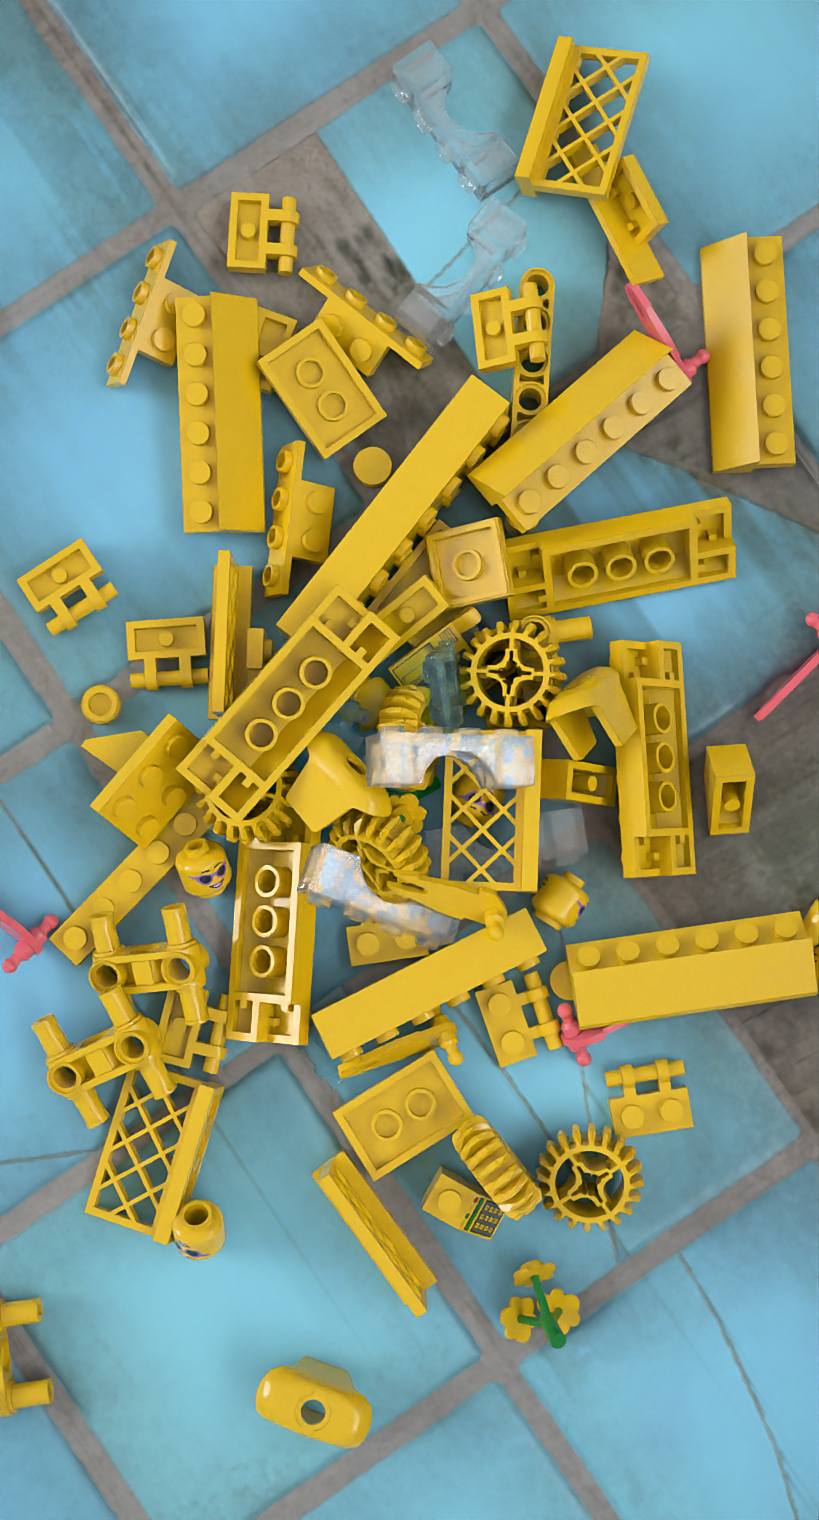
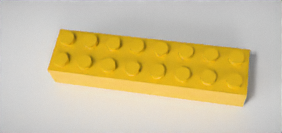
M473 374L469 377L276 623L282 637L288 640L337 584L364 607L371 596L377 598L390 581L387 578L395 566L400 568L414 551L411 548L417 537L424 538V535L437 522L435 517L442 505L448 509L461 492L459 486L463 478L484 461L482 457L488 446L496 448L508 431L506 426L510 421V418L507 417L510 402Z

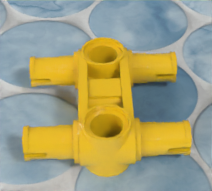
M530 615L519 620L522 626V633L529 623H533L541 632L545 630L550 634L549 640L544 646L554 642L559 644L593 638L590 616L555 620V617L550 615L542 617ZM512 621L507 624L508 632H510ZM490 629L494 636L498 635L497 629ZM482 631L473 632L474 638L482 642V644L486 641ZM521 643V652L524 653L523 660L526 667L544 670L542 659L536 649L528 644ZM509 644L499 647L494 652L505 651L509 648ZM555 653V654L552 655L551 657H552V658L558 657V656H557V653ZM559 667L555 668V672H560ZM517 669L518 677H521V675H528ZM555 681L554 686L562 689L561 681ZM542 682L527 684L521 691V699L518 700L517 706L533 698L540 689ZM551 693L548 699L552 701L556 695ZM584 708L587 718L596 716L591 708ZM492 710L485 715L487 730L509 729L505 727L504 715L497 725L489 722ZM531 712L528 713L529 726L523 727L519 722L518 716H516L513 728L522 727V730L539 729L546 731L553 728L550 723L537 720Z
M173 903L161 908L168 942L124 946L119 941L113 911L99 912L89 917L96 948L92 955L93 965L89 971V981L97 992L100 993L107 987L120 982L122 989L133 1006L131 994L175 990V992H179L186 1025H199L205 1023L210 1018L203 986H205L207 981L205 970L210 963L207 949L199 943V940L191 934L185 903ZM181 958L189 964L190 970L185 968ZM110 967L116 971L117 976L111 972Z
M120 982L107 987L98 994L114 1024L111 1028L74 1044L68 1041L53 1013L41 1017L31 1025L47 1054L45 1064L49 1069L46 1079L49 1087L55 1093L63 1095L68 1100H73L88 1129L99 1126L110 1116L94 1086L134 1069L135 1071H140L155 1100L166 1097L177 1087L161 1059L163 1049L159 1043L161 1032L158 1025L143 1014L141 1015L140 1012H135ZM132 1037L140 1039L143 1046L136 1044ZM66 1067L72 1069L76 1075L69 1073Z
M40 1297L6 1302L0 1298V1418L12 1416L14 1413H17L18 1408L51 1404L54 1399V1387L51 1378L17 1383L13 1378L7 1329L12 1326L41 1322L43 1320V1304Z

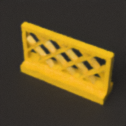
M558 36L514 175L523 196L537 198L539 192L607 201L650 63L649 53L575 45L573 37ZM583 60L598 61L602 68L585 79L579 73ZM625 64L637 65L635 74L619 83L613 72ZM608 76L615 87L596 99L590 87ZM585 92L591 103L572 114L568 108L570 100ZM621 95L625 102L624 109L613 117L608 118L602 107ZM597 111L604 122L585 134L578 123ZM574 126L580 138L561 149L557 143L559 135ZM610 130L614 137L613 145L598 154L591 142ZM586 146L593 158L574 169L567 158ZM563 161L570 173L557 181L546 180L548 170ZM599 166L604 173L600 187L584 185L580 177Z
M218 550V563L214 565L208 720H218L247 687V628H252L253 566H239L230 550Z
M446 729L440 879L449 880L450 863L463 853L478 870L466 881L454 882L475 889L484 886L495 891L537 893L542 730ZM454 738L472 739L481 751L464 765L454 755ZM479 739H489L492 741L485 747ZM500 740H518L517 756L506 767L490 752ZM486 754L501 771L483 786L469 769ZM455 762L461 770L453 776V763ZM516 764L517 779L509 772ZM466 774L480 788V791L463 806L452 794L453 784ZM506 775L516 786V796L503 807L488 790ZM483 794L500 810L484 826L467 810ZM452 801L460 808L453 816ZM516 803L514 819L507 810ZM464 813L479 830L461 845L451 835V824ZM504 814L515 826V836L502 847L488 833L487 829ZM484 834L499 851L485 864L480 866L465 849L480 835ZM452 841L458 850L450 856V842ZM513 843L514 859L506 852ZM503 854L514 866L513 883L495 882L485 869ZM482 873L489 882H475L474 880Z
M133 1069L126 1074L84 1212L153 1237V1241L169 1245L174 1242L172 1222L176 1218L180 1207L192 1198L225 1085L213 1081L206 1082L167 1069L176 1085L180 1083L192 1087L194 1090L189 1105L180 1110H177L170 1094L163 1099L171 1115L153 1123L144 1104L146 1101L154 1098L153 1094L150 1093L141 1098L135 1085L139 1070L135 1071ZM132 1095L134 1103L129 1105L130 1098ZM137 1107L147 1128L130 1136L123 1121L126 1112ZM187 1112L183 1122L180 1115ZM173 1119L180 1132L177 1144L166 1149L156 1128ZM149 1132L159 1153L142 1162L133 1144V1140ZM120 1134L123 1141L117 1143ZM125 1145L135 1166L118 1175L112 1162V1157L115 1150ZM175 1150L173 1159L171 1160L168 1153ZM162 1158L168 1170L166 1182L154 1187L144 1166ZM138 1171L147 1192L130 1200L121 1179ZM108 1173L111 1179L105 1182ZM111 1184H114L123 1203L122 1206L114 1210L98 1206L102 1190ZM163 1189L161 1198H159L157 1191ZM150 1196L156 1209L153 1224L141 1221L133 1207V1204ZM126 1209L128 1216L118 1212Z
M342 1149L314 1170L311 1175L405 1305H408L416 1318H418L427 1311L426 1289L437 1282V1276L345 1149Z

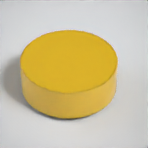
M378 447L364 448L354 459L355 477L366 487L376 488L384 485L392 473V462L389 455Z
M96 685L84 693L81 700V709L84 716L91 722L106 725L114 722L119 717L122 710V700L119 694L112 688L105 685Z
M564 960L552 968L549 975V984L552 991L558 997L564 1000H573L567 960Z

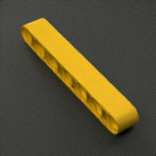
M540 267L531 268L523 274L517 299L523 297L522 285L527 282H535L537 286H540L545 291V294L541 296L544 311L540 314L542 329L547 332L548 345L544 347L546 360L539 363L541 366L539 371L528 372L521 364L526 360H530L529 349L519 350L520 366L513 367L509 439L548 406L555 283L551 273ZM525 316L516 317V333L525 332ZM524 397H531L538 402L539 407L531 411L525 410L521 407L519 401ZM504 513V527L513 537L533 534L540 521L538 520L522 534Z

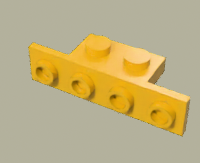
M592 144L598 154L601 153L597 144ZM585 146L567 159L572 167L576 169L593 158V156ZM635 155L623 156L619 160L607 201L587 199L629 281L634 287L636 284L642 286L661 280L665 276L648 242L669 221ZM597 166L580 177L584 185L600 187L604 173Z
M168 239L157 246L154 245L146 257L145 266L148 267V271L144 281L138 283L133 293L132 302L136 304L132 315L124 320L119 332V337L122 338L118 352L113 353L107 364L106 373L109 374L106 386L112 389L126 385L137 353L167 368L174 364L177 355L175 297L198 295L165 278L177 242L173 239Z
M324 265L303 267L298 275L328 298L314 321L320 317L322 318L353 366L364 375L369 377L375 373L390 348L418 370L432 363L434 358L426 352L427 347L423 342L413 336L407 337L396 329L397 323L385 313H376L366 305L367 299L358 291L352 288L347 290L336 281L338 276L331 269Z
M301 440L281 446L276 459L278 480L277 488L274 490L271 499V506L274 510L273 523L267 535L269 557L262 576L263 585L265 586L264 597L267 598L288 595L292 560L323 565L328 557L335 488L301 480L306 444L305 441Z

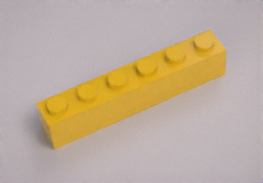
M520 909L507 916L502 926L504 936L499 941L490 939L488 935L489 928L484 927L311 1014L310 1017L330 1058L333 1060L340 1057L342 1063L364 1052L361 1047L362 1044L374 1038L378 1044H381L400 1034L397 1029L398 1026L410 1020L416 1026L434 1017L433 1008L447 1002L449 1008L454 1007L471 998L468 993L469 990L481 984L484 990H487L505 981L504 972L516 966L519 972H522L540 963L538 955L546 952L547 949L527 909Z

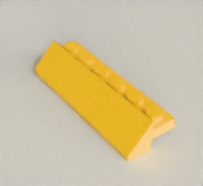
M747 232L700 249L705 349L710 354L709 361L706 363L713 474L748 473L757 468L793 467L796 464L782 236L747 237Z
M212 291L207 296L175 297L184 533H266L261 370L256 364L260 359L258 300L256 298Z
M634 330L468 474L467 477L490 505L493 506L497 503L523 534L692 383L668 354L673 348Z
M727 496L505 539L515 596L505 598L510 621L524 619L530 615L550 614L736 578V544L732 539V504Z
M337 584L175 769L203 792L211 802L239 824L401 637Z
M631 640L610 641L609 666L620 674V683L637 725V730L624 745L616 747V783L619 795L618 819L621 828L623 878L696 874L681 642L663 640L649 642Z
M260 806L256 809L252 818L248 817V820L261 815L269 806ZM289 809L287 815L293 820L292 824L288 825L283 821L278 824L281 828V835L276 836L267 830V842L261 843L254 836L251 845H245L239 838L226 1039L308 1045L321 831L313 832L296 811Z
M800 911L565 945L579 1030L817 995L818 992L812 937H807Z

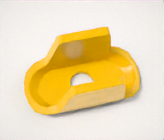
M598 666L591 668L573 678L568 685L562 688L563 691L559 692L549 703L546 712L545 723L552 725L575 762L582 760L596 744V738L584 708H591L615 747L624 745L637 730L636 722L620 683V674L611 667Z
M320 730L306 746L309 760L287 793L286 801L313 832H319L331 823L335 825L338 822L337 819L348 813L352 808L372 816L389 817L392 813V804L386 789L374 777L366 764L352 752L340 737L334 733Z
M304 1356L295 1366H279L269 1370L257 1388L255 1398L256 1411L261 1417L304 1437L350 1449L358 1447L370 1431L372 1407L366 1397L354 1388L349 1372L341 1368ZM309 1400H317L323 1404L325 1414L303 1407V1404Z

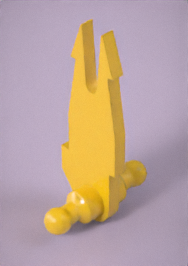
M393 870L394 876L424 888L422 890L387 881V887L404 899L409 897L439 913L460 920L467 918L485 924L489 928L488 935L490 939L499 941L503 938L504 930L502 926L507 918V909L499 897L498 891L484 886L475 889L454 881L420 875L419 871Z
M439 1005L432 1009L435 1016L431 1019V1028L406 1035L338 1065L339 1077L344 1079L363 1074L365 1071L399 1061L419 1052L423 1054L439 1046L441 1049L446 1050L450 1064L458 1066L464 1059L463 1054L457 1047L459 1041L456 1036L458 1028L455 1022L450 1021L447 1015L442 1014L441 1006Z

